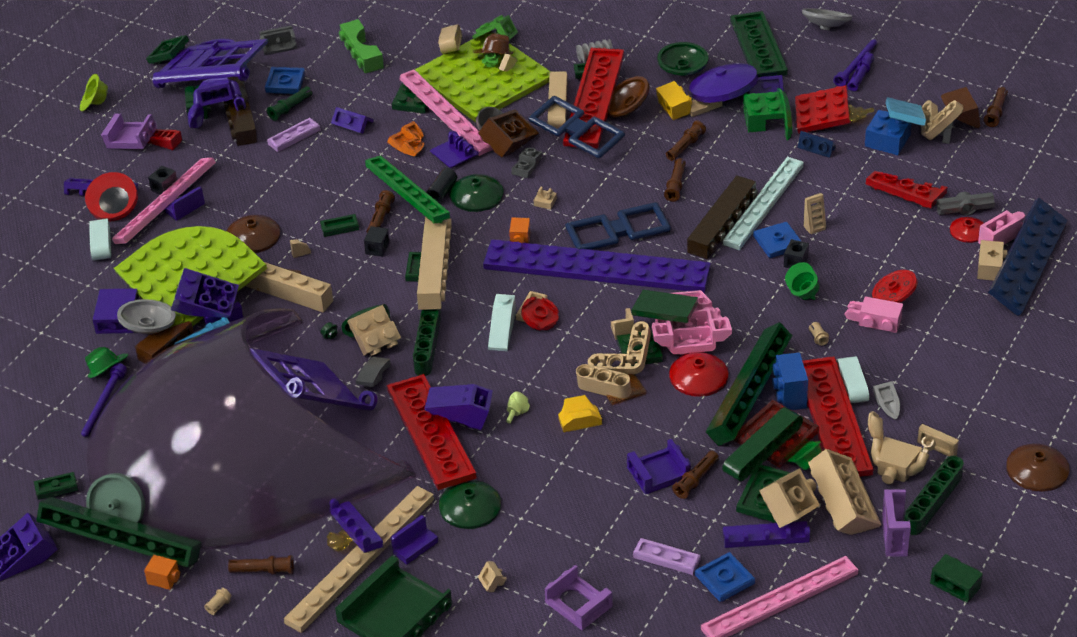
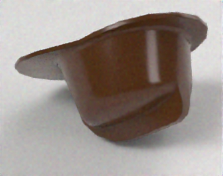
M491 34L486 38L483 48L476 49L473 53L513 54V51L509 50V37L507 35Z

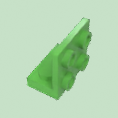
M500 15L492 22L481 25L480 28L475 30L476 33L472 37L475 39L496 28L497 34L507 35L510 40L518 31L509 15L505 17Z

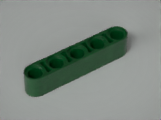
M441 309L421 311L413 352L414 372L418 376L422 374L427 376L432 371L441 322Z
M783 407L725 460L722 467L723 472L740 482L744 481L800 429L803 417Z
M958 456L947 457L905 512L904 521H910V535H919L959 484L962 479L964 466L962 458Z

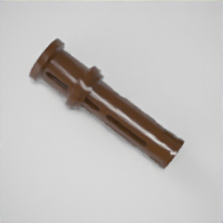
M1004 87L997 89L992 105L988 107L987 114L984 116V123L989 127H995L999 124V118L1003 113L1002 106L1008 94V90Z
M694 121L692 127L684 131L683 137L666 152V157L670 161H674L691 143L697 142L700 135L706 133V126L701 121Z
M680 158L675 160L671 179L667 181V189L664 192L665 199L670 202L679 200V191L683 187L681 180L686 162L684 160L682 163L683 159Z
M383 190L380 192V199L375 204L376 211L368 226L367 233L371 226L380 228L385 215L390 212V205L395 201V195L391 191Z
M710 450L691 471L685 472L682 475V479L672 486L675 495L681 499L687 498L689 492L699 485V480L719 461V455L715 451Z
M271 555L267 559H229L228 570L229 573L268 572L271 575H275L276 572H288V574H293L294 558L293 555H288V557H275Z

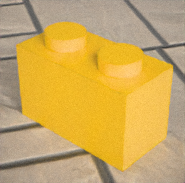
M675 81L656 88L658 102L672 120L690 114L692 100Z

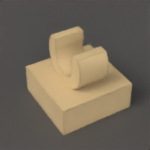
M540 187L534 199V206L551 209L557 199V193L553 192L551 188L545 191L543 187Z
M487 561L478 576L487 592H494L497 585H504L507 579L501 574L502 570L493 561Z

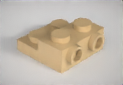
M383 305L347 321L364 356L369 353L371 356H374L381 352L380 348L385 346L389 349L397 345V341L401 338L394 322L390 321Z

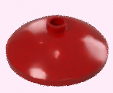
M694 352L683 355L674 361L670 367L669 378L672 385L681 393L696 397L709 396L719 392L728 381V368L721 359L712 354Z

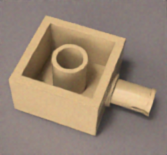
M800 468L759 490L779 528L799 519L820 506L813 493L817 488L815 481L812 479L806 480Z

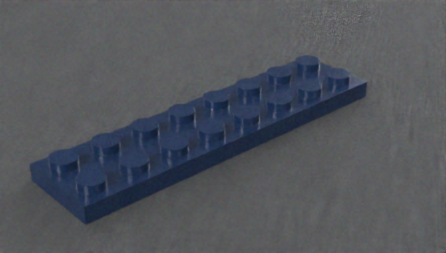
M1041 198L1034 201L988 291L990 295L1017 316L1023 312L1068 221Z

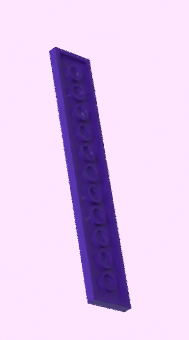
M491 239L483 262V268L487 270L682 291L701 290L705 293L710 272V262Z

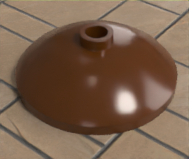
M636 76L618 84L614 90L608 115L622 117L636 111L649 94L650 84L647 79Z
M264 215L243 216L235 220L226 230V232L233 234L243 241L254 253L263 252L271 248L280 238L278 223Z
M1026 444L1014 449L1009 454L1006 470L1009 477L1017 485L1031 491L1045 492L1057 489L1066 482L1069 476V463L1061 452L1050 446Z

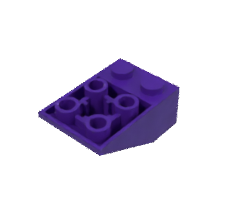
M184 268L171 310L188 316L230 318L239 285Z
M475 384L430 387L424 410L432 415L445 417L452 422L465 424L469 428L481 430L489 412L493 391Z
M26 513L0 537V581L43 563L58 550L45 525L36 522V518L30 513Z

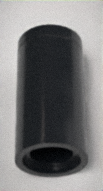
M443 168L426 193L440 203L456 182V172L450 168Z

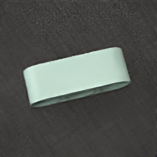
M109 220L89 221L92 260L111 258Z
M855 356L836 359L850 403L869 401L868 387L858 358Z

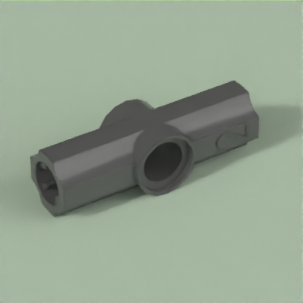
M960 192L956 197L938 199L936 205L939 215L960 212L962 215L968 216L973 214L975 210L994 208L995 201L992 192L971 195L969 192Z

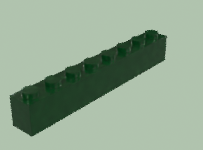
M781 322L764 329L705 431L718 446L735 439L773 371L776 355L783 354L793 335Z
M53 497L39 502L36 522L148 556L157 555L176 560L178 565L185 567L198 562L202 544L200 541Z

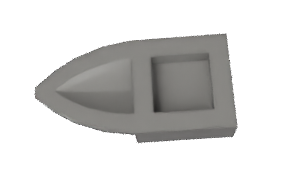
M893 382L873 386L872 390L878 406L888 416L896 420L900 411V402Z

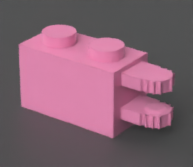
M1006 210L980 226L978 243L981 244V240L1004 242L1005 245L1015 239L1023 225L1022 221L1025 220L1024 212L1017 211L1012 214Z
M865 296L863 302L850 301L848 304V309L844 314L847 319L858 321L859 326L897 333L902 319V303Z

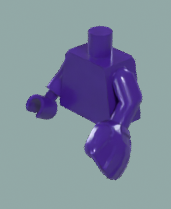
M227 77L204 80L193 93L194 104L188 112L189 127L193 129L202 126L204 119L202 106L234 98L236 110L239 111V105H243L245 109L246 105L244 99L241 98L242 95L238 83L228 80Z

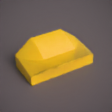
M586 395L566 398L564 400L562 411L558 414L563 432L602 425V418L597 406L593 405Z

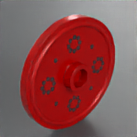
M910 270L894 271L878 281L872 291V297L901 303L915 291L918 279Z

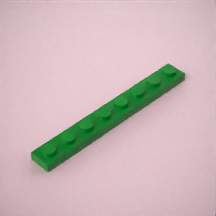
M381 155L365 160V165L369 170L432 223H441L444 220L450 219V212Z

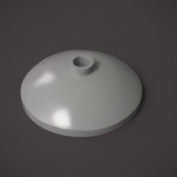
M815 8L802 9L803 15L810 22L820 25V29L830 30V27L842 26L852 20V15L843 12Z
M148 299L125 303L117 312V319L121 325L128 330L141 334H153L164 331L173 325L176 317L175 311L171 310V306L160 301Z

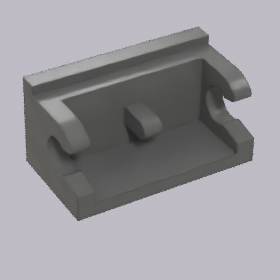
M292 25L259 32L260 39H268L269 41L262 48L264 55L297 49Z

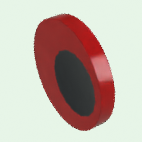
M109 172L98 176L90 183L85 193L87 208L99 220L117 221L126 217L135 208L138 200V191L134 182L127 175L118 172Z

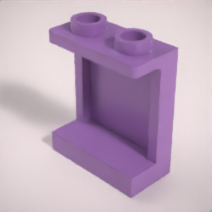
M114 114L101 136L106 148L144 149L156 130L157 125L152 114H148L144 122H124L121 114Z

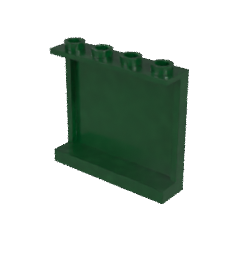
M392 555L335 608L337 622L360 637H421L430 625L435 624L438 617L450 609L452 596L450 589L441 593L399 567V559Z

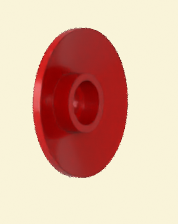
M961 217L951 223L950 233L955 239L962 242H978L980 226L984 223L973 217Z

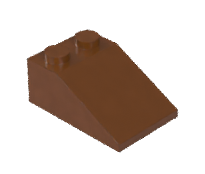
M514 109L489 118L478 134L485 143L494 149L497 155L505 157L532 140L539 132Z

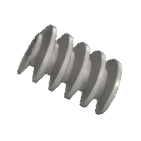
M609 39L608 42L607 40H602V43L600 41H596L595 44L590 42L589 46L586 43L582 47L577 45L576 53L579 62L586 63L591 48L613 49L612 42Z

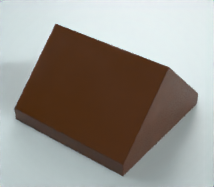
M967 87L941 95L945 106L954 100L963 105V110L956 118L957 120L979 129L978 106Z

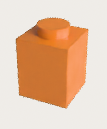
M512 217L509 231L510 241L529 243L531 233L530 218Z
M157 555L152 556L144 569L147 584L171 590L174 583L180 577V570H178L176 560Z

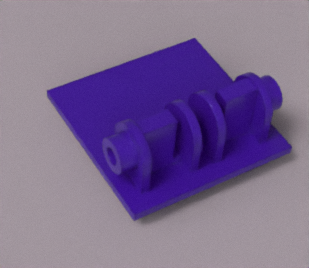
M456 131L448 133L449 141L430 150L432 154L449 168L479 155L473 145L469 144L462 136H459Z

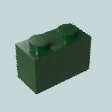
M945 554L932 568L930 584L968 603L981 588L983 573Z

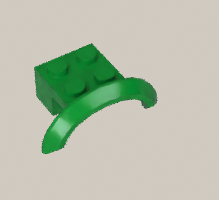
M777 88L776 92L743 95V113L748 132L765 131L766 120L784 118L786 140L790 139L792 135L791 110L788 97L781 88Z

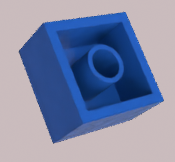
M878 110L866 129L865 147L899 155L910 137L911 123L890 118L887 111Z
M800 352L776 355V363L773 364L775 378H772L773 389L777 390V403H781L782 408L786 407L790 410L806 409L808 377Z

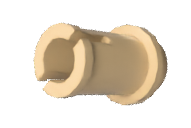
M813 322L814 329L810 325L809 331L814 336V342L821 346L827 344L829 334L823 330L819 322Z
M225 588L218 589L216 595L204 607L209 614L215 615L225 603L230 602L232 596Z

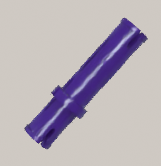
M865 53L863 59L858 62L857 69L847 84L850 91H856L865 74L869 72L870 65L875 59L872 53Z

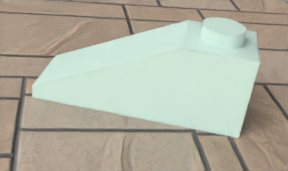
M496 294L488 350H508L516 314L515 295Z

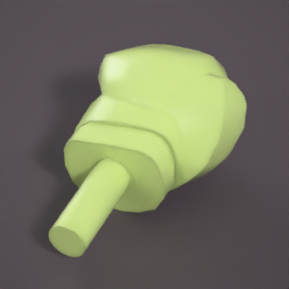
M515 391L508 400L507 411L510 414L506 420L507 423H511L514 416H519L529 410L528 398L521 392Z

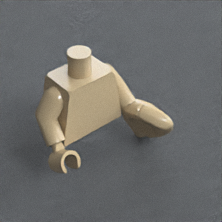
M874 411L869 413L868 429L873 438L871 456L874 465L878 467V474L882 475L883 482L886 484H892L894 480L905 482L910 476L922 472L929 458V451L934 450L936 447L934 439L927 446L928 437L925 436L922 439L924 447L922 451L921 447L884 437L883 419Z

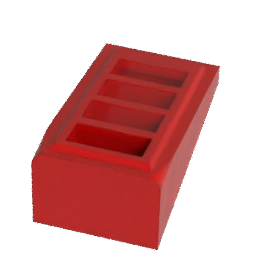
M156 129L148 143L174 150L182 142L181 131Z

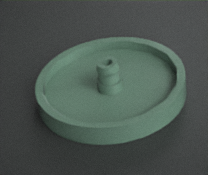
M111 473L93 482L87 493L86 506L93 510L139 523L144 515L145 500L140 487L133 479L124 474Z

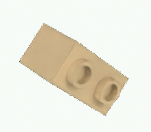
M981 240L977 279L994 280L1007 256V250H1003L1004 242Z

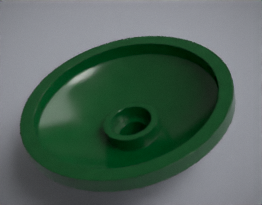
M676 42L663 47L659 51L657 62L660 68L669 74L690 76L700 72L707 66L708 53L697 44Z
M472 174L462 177L450 189L451 202L459 209L469 212L489 210L497 206L504 195L502 184L497 179L484 174Z
M475 480L447 488L439 500V511L442 518L450 525L461 529L483 527L492 522L498 516L501 509V499L496 489L487 483Z

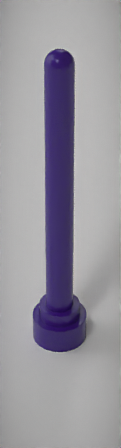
M872 39L844 72L837 73L833 79L835 85L841 87L848 83L849 75L855 70L858 62L863 59L864 54L870 52L876 46L877 41L875 39Z
M116 363L111 367V378L81 432L83 437H87L90 434L117 381L123 379L127 373L125 365Z

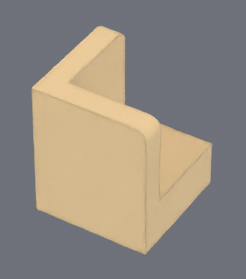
M630 308L625 309L626 319L611 322V329L615 340H617V335L631 334L634 319Z

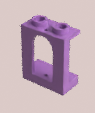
M884 490L882 525L886 556H908L910 521H903L906 490Z
M574 565L571 569L563 572L558 579L546 586L545 603L580 630H583L612 607V592L607 588L601 592L596 590L578 576V566ZM567 590H575L589 601L575 612L561 601L560 596Z

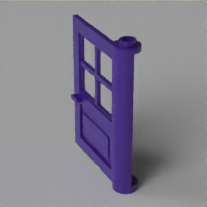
M268 39L218 43V41H215L213 44L186 46L161 71L153 74V84L156 88H164L168 82L238 77L240 81H246L250 75L246 64L269 41ZM240 48H251L246 54H235ZM233 49L228 55L216 56L221 50ZM241 58L236 64L223 65L228 59ZM223 59L216 66H205L210 60Z
M251 348L249 351L285 392L293 398L368 411L373 410L377 405V395L373 391H363L358 400L324 362ZM270 361L279 362L289 374L279 372ZM287 364H291V365H292L291 367H292L297 373H300V371H301L302 374H303L305 377L296 375V374L288 367ZM304 381L312 383L321 394L312 393ZM367 396L371 397L370 404L365 403Z

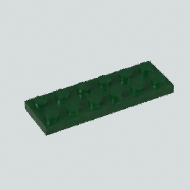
M763 11L730 15L731 24L748 65L756 69L758 77L788 75V69Z

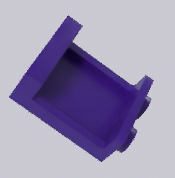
M137 288L99 290L93 316L96 334L134 333L119 323L117 312L125 303L140 300Z
M672 439L667 440V448L640 458L635 451L627 453V468L645 495L679 482L682 479V475L691 469L689 459L682 455L680 446L676 445Z

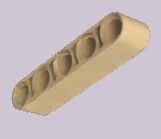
M567 71L550 72L549 99L552 96H557L567 101ZM553 104L548 109V124L558 129L566 122V109Z

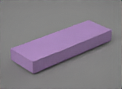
M308 118L267 139L268 145L279 152L320 131V125L311 118Z
M640 538L633 552V558L691 575L694 574L700 562V555L643 538Z

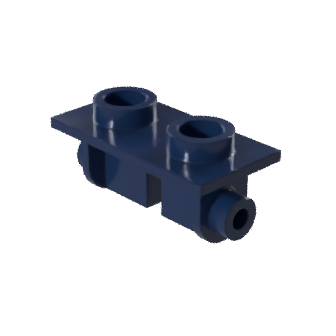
M801 131L797 148L830 158L831 152L836 148V144H834V140Z

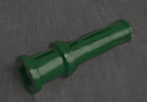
M305 86L286 100L281 99L276 105L269 106L267 114L273 121L278 120L282 114L289 113L290 108L312 96V90L306 93L311 88Z

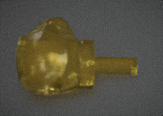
M850 104V122H857L865 118L867 113L874 112V108L864 110L862 107L855 108Z
M344 530L338 533L329 532L327 535V546L337 552L346 549L352 541V538Z

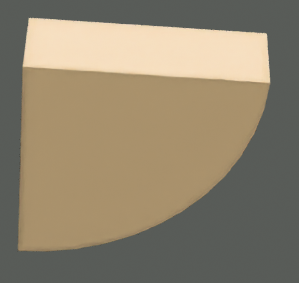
M505 53L499 69L502 71L511 70L517 59Z
M297 239L290 240L293 258L311 253L306 243L300 242Z

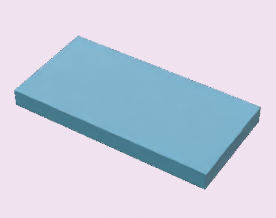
M887 97L886 106L890 118L922 126L925 125L926 117L921 105Z

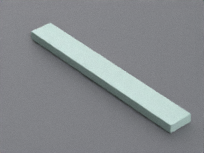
M790 157L784 160L723 239V245L740 251L753 231L756 230L803 168L804 162Z

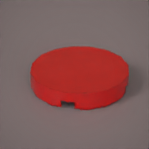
M531 297L523 303L521 316L525 323L533 329L549 330L556 325L559 319V311L556 305L547 298Z

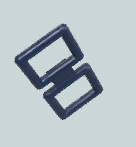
M552 96L528 118L529 122L558 137L564 132L572 135L568 140L569 143L597 158L603 157L625 136L624 131L597 117H592L588 122L582 121L580 118L584 115V111L557 96ZM553 104H557L574 113L558 129L539 119ZM594 125L615 134L600 150L578 140Z
M657 202L619 210L617 212L618 220L609 221L607 216L602 214L565 224V228L575 248L590 250L617 244L619 237L627 235L631 240H636L671 230V226ZM654 210L662 226L634 232L626 216ZM602 222L610 238L582 244L574 228Z

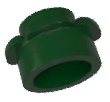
M328 322L322 327L320 333L325 340L328 338L331 340L338 334V326Z

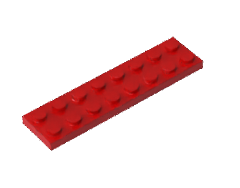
M590 49L574 102V106L584 111V115L580 118L582 121L588 122L592 117H597L606 122L625 55L623 49ZM594 125L578 140L593 148H598L603 128ZM565 133L563 139L564 146L576 147L568 141L572 135Z
M835 356L803 360L808 377L807 403L819 440L821 441L822 450L828 449L850 457L860 477L873 475V467Z
M422 374L387 385V391L437 490L476 479V471L449 420L439 415H432L424 410L431 387L425 375Z

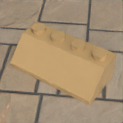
M825 449L808 462L812 470L811 475L819 486L818 491L826 502V509L834 520L833 525L839 532L852 535L881 526V522L850 457Z

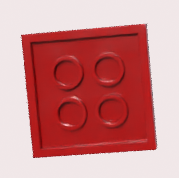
M846 85L795 96L798 134L801 131L810 132L850 123Z

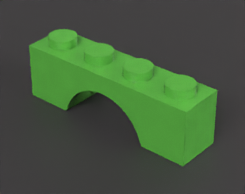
M359 19L340 24V40L345 42L346 49L350 50L353 59H356L358 67L362 68L364 73L384 68L383 56L378 47L363 44L366 42L365 29Z

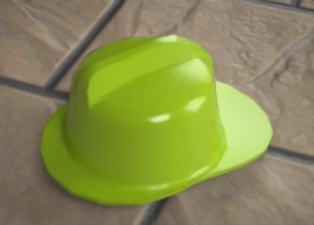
M93 74L88 80L80 104L81 111L86 110L90 104L99 105L106 99L108 86L99 80L97 74Z

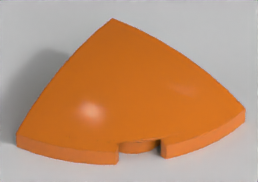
M413 121L404 125L400 132L390 136L387 142L405 154L416 156L424 146V142L422 143L421 141L424 135L420 127Z

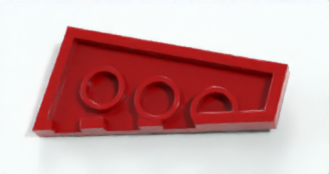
M874 171L866 178V185L885 191L890 195L904 198L906 201L915 202L925 208H932L937 203V200L947 193L948 188L945 186L935 188L932 187V183L927 182L924 185L914 183V179L909 178L899 180L896 175Z

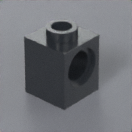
M160 166L148 177L151 191L161 195L177 180L176 171Z
M370 227L364 239L365 254L384 256L390 243L388 229Z
M791 239L784 252V267L791 268L797 263H806L809 255V243Z

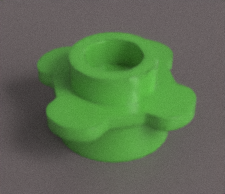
M485 53L482 63L490 68L496 67L501 56L495 53Z

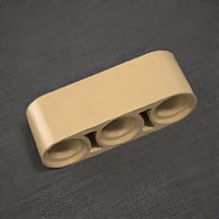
M459 24L442 28L439 37V47L442 54L459 50L462 41V32Z
M582 364L577 367L576 376L580 389L617 399H627L631 396L630 377L627 374L589 364Z

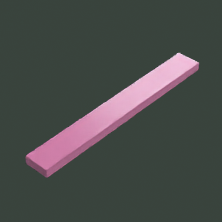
M414 69L400 75V80L453 131H456L459 136L466 139L469 144H472L479 153V156L494 150L482 140V137L478 134L479 131Z
M201 158L120 230L112 238L114 244H126L212 167L216 163L214 158Z
M844 556L702 624L701 630L706 637H729L858 575V569L847 556Z

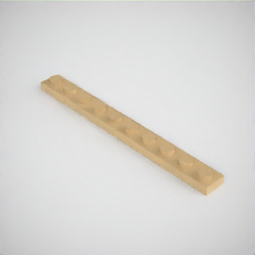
M419 486L415 487L374 528L375 532L383 540V547L363 553L356 546L284 618L285 624L302 633L392 543L391 537L410 524L434 500V494Z

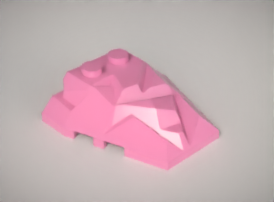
M701 290L672 293L698 297V304L688 323L655 319V323H652L654 341L661 346H666L671 353L680 355L713 351L716 348V342L724 341L732 334L729 319L726 316L722 317L720 315L721 312L718 307L715 309L712 307V301Z

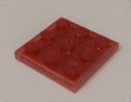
M772 400L740 428L734 441L742 445L785 406ZM803 417L800 429L777 449L767 461L777 467H781L820 432L819 426Z

